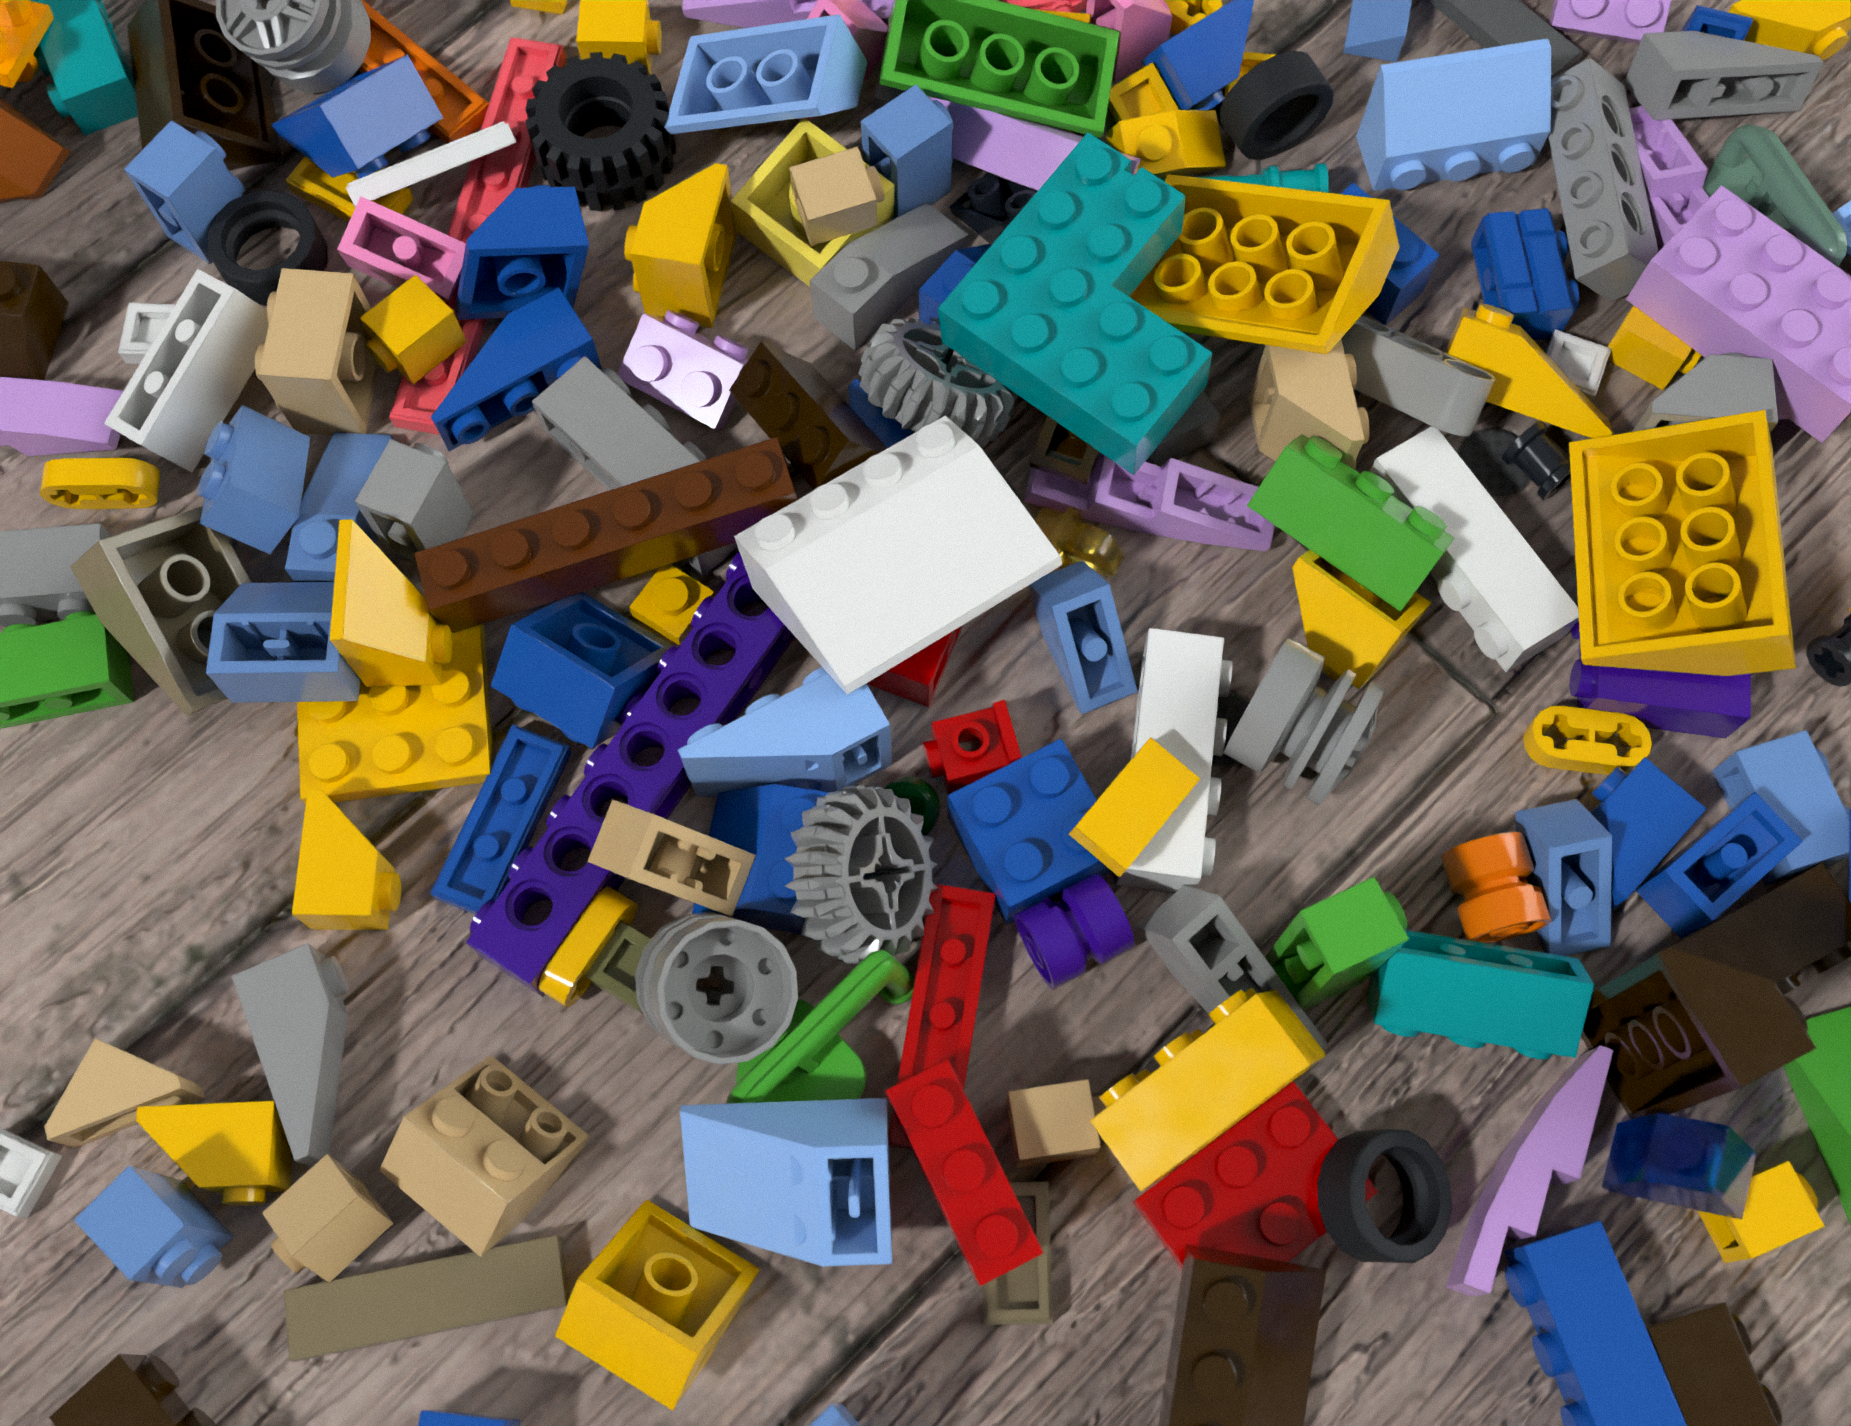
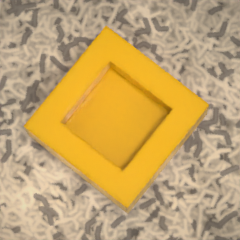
M1153 62L1110 89L1108 108L1116 123L1136 117L1179 110Z
M668 564L657 570L629 606V609L634 618L680 646L692 630L691 622L698 606L708 596L715 598V593L678 568Z

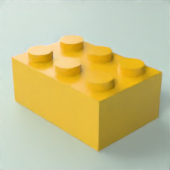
M1253 988L1245 992L1243 990L1236 992L1208 1014L1216 1024L1204 1034L1200 1028L1190 1034L1188 1032L1183 1033L1153 1056L1161 1066L1152 1074L1147 1068L1136 1075L1131 1073L1099 1097L1106 1106V1109L1091 1119L1090 1122L1140 1191H1143L1175 1170L1327 1056L1276 989L1262 993H1256Z

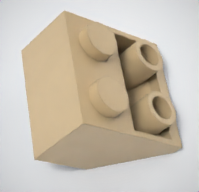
M1341 339L1327 355L1265 345L1248 402L1258 449L1275 462L1286 445L1303 434L1308 439L1311 436H1317L1333 444L1342 453L1340 460L1355 470L1359 451L1362 445L1366 444L1369 440V419L1365 408L1357 407L1353 391L1357 382L1356 364L1351 353L1345 354Z
M490 1055L403 1117L379 1171L481 1257L527 1217L585 1146L590 1136Z

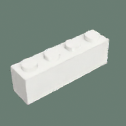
M1431 426L1375 459L1370 472L1380 476L1393 487L1394 493L1392 496L1412 509L1415 506H1421L1430 510L1445 522L1447 526L1445 532L1455 538L1430 571V574L1437 582L1438 591L1443 601L1452 610L1461 613L1474 630L1476 643L1487 657L1496 659L1507 673L1567 635L1579 620L1578 606L1439 429Z
M1153 628L1148 630L1142 652L1131 759L1151 737L1196 774L1200 780L1129 868L1117 878V885L1177 892L1183 885L1196 888L1201 880V876L1210 877L1212 874L1216 840L1205 837L1207 815H1217L1221 795V778L1211 777L1213 755L1222 756L1227 731V719L1216 718L1218 697H1228L1232 677V661L1222 660L1223 637Z

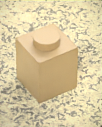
M858 147L789 167L792 195L810 246L877 226V203L884 201V192L876 167L870 166L865 168Z
M1089 1079L1008 1091L1006 1107L1017 1168L1096 1155L1101 1148L1099 1140L1101 1136L1090 1120L1106 1109V1106L1099 1098L1100 1096H1091Z
M328 1154L262 1212L278 1236L270 1245L281 1261L295 1273H300L307 1267L328 1283L393 1224L364 1182Z

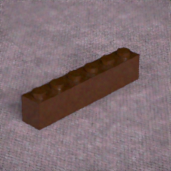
M778 437L414 554L428 610L443 625H448L452 633H456L736 543L735 535L799 498Z

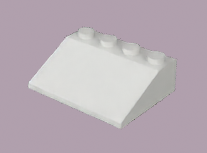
M946 415L734 536L753 590L847 695L1062 565L1059 553L982 448Z

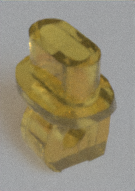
M1047 506L1040 510L1035 522L1061 556L1062 565L1058 568H1065L1071 562L1075 564L1084 561L1098 573L1112 577L1115 576L1124 559V555L1119 549L1116 539L1111 534L1091 524L1082 523L1080 511L1076 508L1069 507L1064 513Z

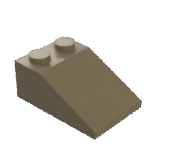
M203 506L99 540L70 566L102 625L186 716L228 699L206 674L213 616L242 583H252L227 536L200 524Z

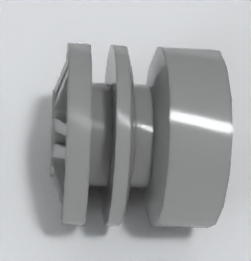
M216 0V18L224 37L291 89L309 94L327 92L350 80L364 62L371 42L370 18L361 0Z
M1287 637L1242 715L1224 750V754L1258 773L1267 768L1279 752L1290 757L1291 759L1283 780V786L1289 790H1292L1305 766L1316 771L1318 774L1306 795V799L1320 806L1326 796L1347 779L1375 730L1378 705L1385 689L1370 682L1357 705H1352L1343 700L1352 684L1356 673L1346 670L1329 691L1317 686V682L1325 657Z
M713 912L684 914L660 927L643 948L635 973L637 1003L649 1026L667 1041L681 1048L692 1057L719 1065L749 1061L773 1047L789 1027L798 1000L796 968L785 946L761 926ZM710 972L719 976L718 987H709L705 993L696 989L697 978H706Z

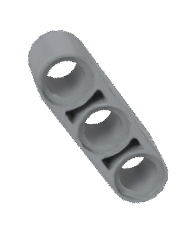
M1360 316L1341 338L1345 354L1351 353L1355 360L1357 371L1355 390L1444 432L1469 437L1496 380L1495 377L1474 365L1386 325Z

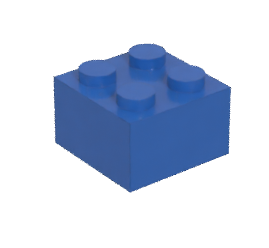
M1062 738L948 795L947 818L987 892L995 893L994 904L1006 926L1015 922L1014 914L1044 898H1048L1053 902L1061 898L1063 889L1093 873H1097L1102 877L1112 872L1069 835L1097 799Z

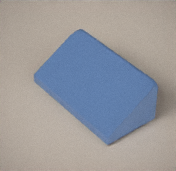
M1352 0L1343 53L1397 62L1407 33L1412 0Z

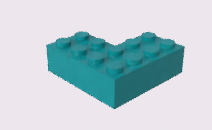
M1087 132L937 308L942 343L1129 473L1135 475L1207 386L1212 352L1129 297L1181 235L1186 195L1143 167L1135 175L1131 174L1132 160Z

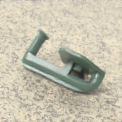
M1746 124L1734 129L1725 140L1704 181L1702 188L1709 198L1721 185L1789 233H1795L1800 241L1838 267L1847 252L1846 234L1777 135L1764 127Z

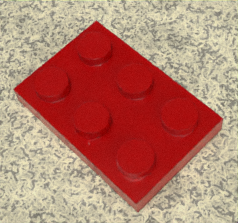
M1292 1081L1132 1203L1181 1270L1183 1268L1186 1244L1289 1262L1327 1232L1318 1209L1317 1181L1324 1157L1337 1142L1338 1138L1294 1081ZM1368 1177L1365 1183L1366 1202L1378 1193V1190Z

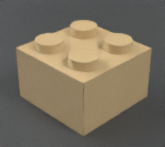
M282 268L277 291L271 292L268 298L267 318L269 326L265 344H260L255 353V372L258 379L263 382L275 400L277 408L282 411L292 428L300 433L331 436L334 432L366 434L380 365L365 346L371 341V338L360 317L368 312L371 307L353 273Z

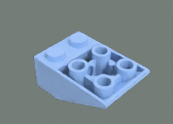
M823 667L810 673L803 680L802 686L781 697L779 694H770L756 700L746 709V715L725 726L719 723L711 724L698 730L688 739V745L678 749L690 784L697 797H717L719 792L770 784L835 792L843 790L844 787L853 786L892 765L890 723L868 685L864 684L847 695Z
M887 1098L681 1105L680 1120L691 1227L822 1267L892 1264V1193Z

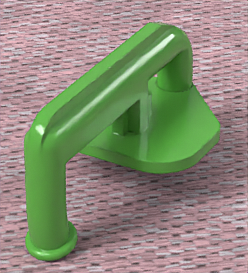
M873 951L815 1007L798 998L791 1023L774 1046L749 1061L738 1062L737 1082L728 1095L725 1104L859 1099L866 1085V1069L858 1054L838 1032L878 993L882 999L891 1004L897 1005L909 1001L912 998L915 983L913 975L887 951Z

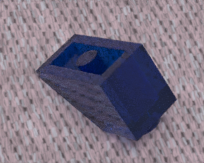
M1656 1113L1617 1123L1602 1188L1609 1192L1742 1220L1757 1153L1729 1125Z

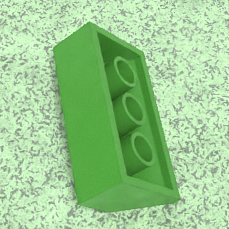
M894 0L881 59L880 85L906 91L916 84L929 97L1082 134L1089 132L1093 136L1101 138L1104 133L1120 31L998 0Z

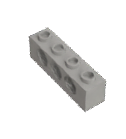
M1589 57L1551 79V123L1548 137L1575 279L1612 302L1631 292L1650 260L1659 251L1624 84Z

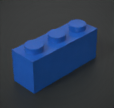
M1601 1220L1580 1225L1504 1251L1509 1262V1266L1505 1267V1278L1508 1288L1516 1303L1522 1308L1527 1307L1537 1335L1532 1337L1536 1358L1545 1374L1550 1378L1555 1377L1565 1405L1560 1408V1415L1564 1426H1687Z

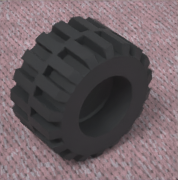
M591 52L588 59L579 60L578 55L566 59L568 65L563 68L554 65L546 71L548 80H538L532 88L534 98L527 99L525 109L528 117L525 120L528 134L544 181L548 180L551 187H575L579 205L586 202L591 211H602L604 205H613V209L616 211L625 209V202L634 199L639 204L648 199L646 191L649 188L658 191L664 184L663 174L671 173L674 166L673 155L676 154L674 134H670L665 128L669 107L666 94L662 92L661 82L655 74L648 75L647 68L642 63L636 60L629 65L627 64L626 56L616 53L611 58H603L602 52ZM603 126L621 127L616 133L603 138L582 137L595 128Z

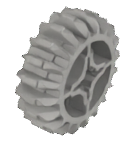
M910 318L908 322L903 319H893L891 323L881 324L877 333L872 336L870 343L867 344L861 357L862 365L858 373L862 378L859 386L869 394L868 401L872 405L883 408L882 415L885 418L895 419L902 424V430L911 429L917 432L922 427L946 415L980 447H985L989 441H996L1000 432L1005 430L1016 407L1015 401L1018 397L1016 393L942 343L940 326L936 321L925 324L918 318Z
M864 785L847 786L843 790L829 792L826 796L817 797L816 806L802 812L804 827L790 833L797 846L796 852L785 858L793 866V880L785 885V887L795 891L797 898L790 913L805 918L802 936L816 940L817 952L827 953L830 956H834L835 960L844 961V963L859 964L873 951L884 950L893 957L903 952H909L912 940L924 936L922 920L926 918V915L934 914L933 908L929 903V897L931 892L939 889L932 882V869L939 863L931 860L928 849L933 842V838L922 835L923 816L910 812L909 799L894 796L892 789H882L881 787L865 788Z

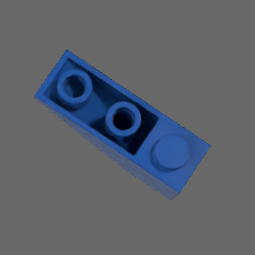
M559 287L507 314L433 413L431 418L448 451L462 444L466 445L477 442L497 425L514 416H524L534 411L535 408L532 400L584 356L600 370L602 369L592 337Z

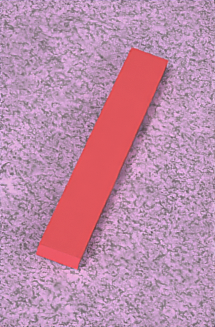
M510 37L481 130L504 121L505 124H509L516 143L471 161L448 231L449 236L466 243L468 237L515 188H527L536 160L525 121L528 119L525 110L527 99L534 98L532 88L538 80H548L546 71L554 65L560 68L564 67L567 57L563 45ZM460 278L450 301L443 300L454 311L455 316ZM487 319L458 320L467 342L412 385L402 376L389 416L394 427L440 435L431 416L474 360Z

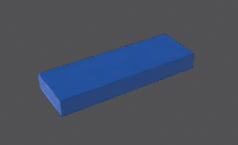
M513 724L511 725L490 769L491 774L487 775L430 893L436 900L475 915L488 900H497L510 882L508 874L513 862L528 847L572 754L569 745Z

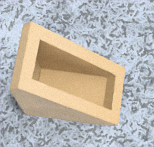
M95 1038L44 1128L47 1140L78 1148L139 1124L136 1121L137 1107L187 1105L204 1099L205 1096L201 1085Z

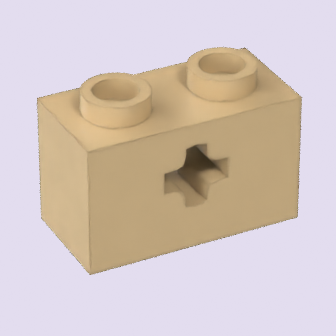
M612 800L587 862L732 917L756 855L652 813Z

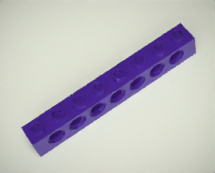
M740 552L731 561L726 573L727 581L715 598L708 596L698 606L692 618V630L680 646L677 644L672 645L662 656L656 669L658 677L645 695L641 693L635 695L627 704L620 719L622 727L609 745L603 743L593 751L584 768L585 778L572 796L564 795L554 805L546 822L549 828L534 848L531 846L525 848L517 856L508 874L510 882L496 901L490 899L484 903L471 922L470 932L472 934L466 943L480 957L541 997L545 993L539 990L538 985L544 969L588 905L602 889L609 886L617 891L626 879L624 876L590 862H587L584 867L577 871L561 870V863L565 855L577 848H586L592 851L605 819L598 816L599 808L610 798L623 797L628 800L627 805L668 819L691 786L678 749L688 745V739L698 730L716 723L725 726L738 719L795 638L792 632L769 607L758 616H746L740 613L741 609L748 603L757 601L765 603L752 588ZM719 649H727L735 653L734 657L723 665L715 666L705 662L712 652ZM691 697L700 701L697 709L688 715L679 716L670 712L674 703L682 698ZM659 747L665 750L662 758L652 766L642 767L634 764L638 753L645 748ZM540 900L552 902L551 914L544 922L534 926L524 924V914L531 904Z

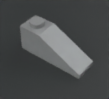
M1698 31L1644 33L1624 84L1653 120L1800 111L1822 67L1823 61L1817 55Z
M925 203L848 243L810 280L813 318L856 351L880 328L881 324H884L923 286L955 250L961 249L969 241V234L930 204Z
M1183 885L1138 926V929L1172 975L1208 1014L1240 990L1245 992L1253 988L1256 993H1262L1276 989L1319 1046L1323 1049L1327 1045L1324 1038L1220 895Z
M306 943L234 974L232 979L294 1160L313 1167L326 1154L329 1155L348 1019L341 995L349 992V986L337 959L334 956L327 958L317 949Z

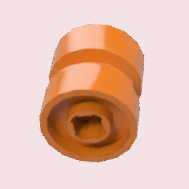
M1508 832L1485 836L1455 846L1442 854L1441 859L1451 890L1465 897L1457 911L1466 940L1488 944L1504 941L1537 931L1552 922L1541 888L1528 884L1526 879L1535 868L1523 833Z

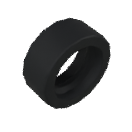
M1293 50L1276 54L1257 64L1232 87L1220 108V121L1240 152L1247 159L1262 160L1270 158L1296 146L1320 125L1333 105L1334 90L1308 53Z
M264 190L246 193L230 201L214 217L207 234L208 254L226 284L263 306H267L270 293L277 291L282 268L324 271L328 262L327 243L314 218L304 203L287 193ZM283 227L296 230L301 236L296 250L285 261L271 268L252 270L239 267L236 262L241 247L251 236L265 229Z
M1381 1129L1355 1131L1337 1140L1324 1157L1317 1181L1318 1209L1327 1233L1342 1252L1361 1262L1415 1263L1434 1252L1446 1235L1452 1213L1451 1184L1444 1164L1426 1140L1409 1130ZM1378 1155L1385 1156L1396 1169L1403 1188V1211L1400 1222L1389 1238L1383 1237L1372 1223L1366 1206L1365 1183L1369 1168Z

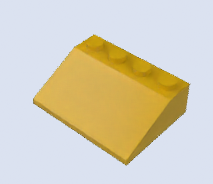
M1168 174L1164 182L1186 195L1182 233L1129 297L1182 332L1327 355L1379 296L1397 255L1399 243L1390 200Z
M1760 410L1569 442L1580 649L1583 665L1719 676L1795 669L1773 449L1766 411Z

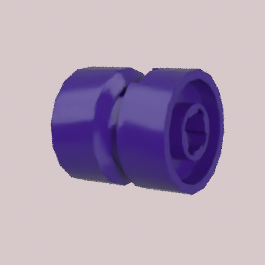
M1093 873L1064 888L1062 900L1057 904L1048 898H1044L1014 914L1017 930L1028 955L1042 979L1053 990L1085 974L1088 960L1093 959L1103 965L1135 947L1134 935L1119 901L1106 881L1097 873Z

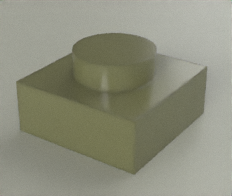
M621 921L615 933L584 976L589 982L640 1014H643L637 1003L635 973L642 950L651 939Z

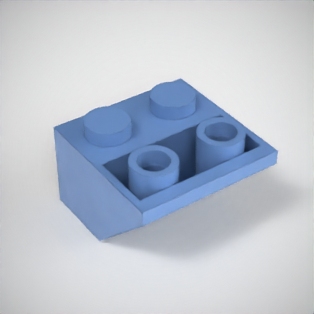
M334 582L242 583L219 607L213 616L206 674L232 703L359 700L360 678L330 641Z

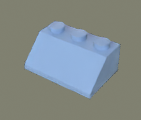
M840 14L690 36L665 128L670 134L822 116L855 108L858 104L868 61Z
M1548 38L1380 65L1356 135L1373 191L1392 188L1407 190L1423 183L1447 179L1450 181H1462L1478 174L1496 171L1512 173L1528 166H1533L1550 133L1551 46Z

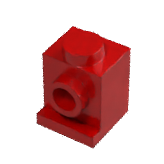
M1005 700L993 702L990 708L931 722L932 740L922 742L931 778L942 776L947 796L1022 758ZM979 739L982 743L978 750L971 752L965 751L959 745L960 743Z

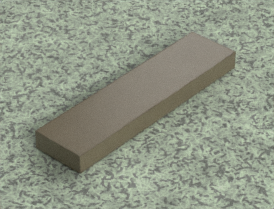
M554 1235L489 1249L481 1257L475 1252L340 1278L332 1280L330 1283L326 1281L284 1290L289 1361L298 1362L566 1307L569 1301V1291L562 1237Z

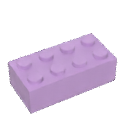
M1721 185L1650 260L1626 300L1705 358L1710 354L1740 353L1746 357L1772 359L1777 411L1823 443L1851 413V276Z

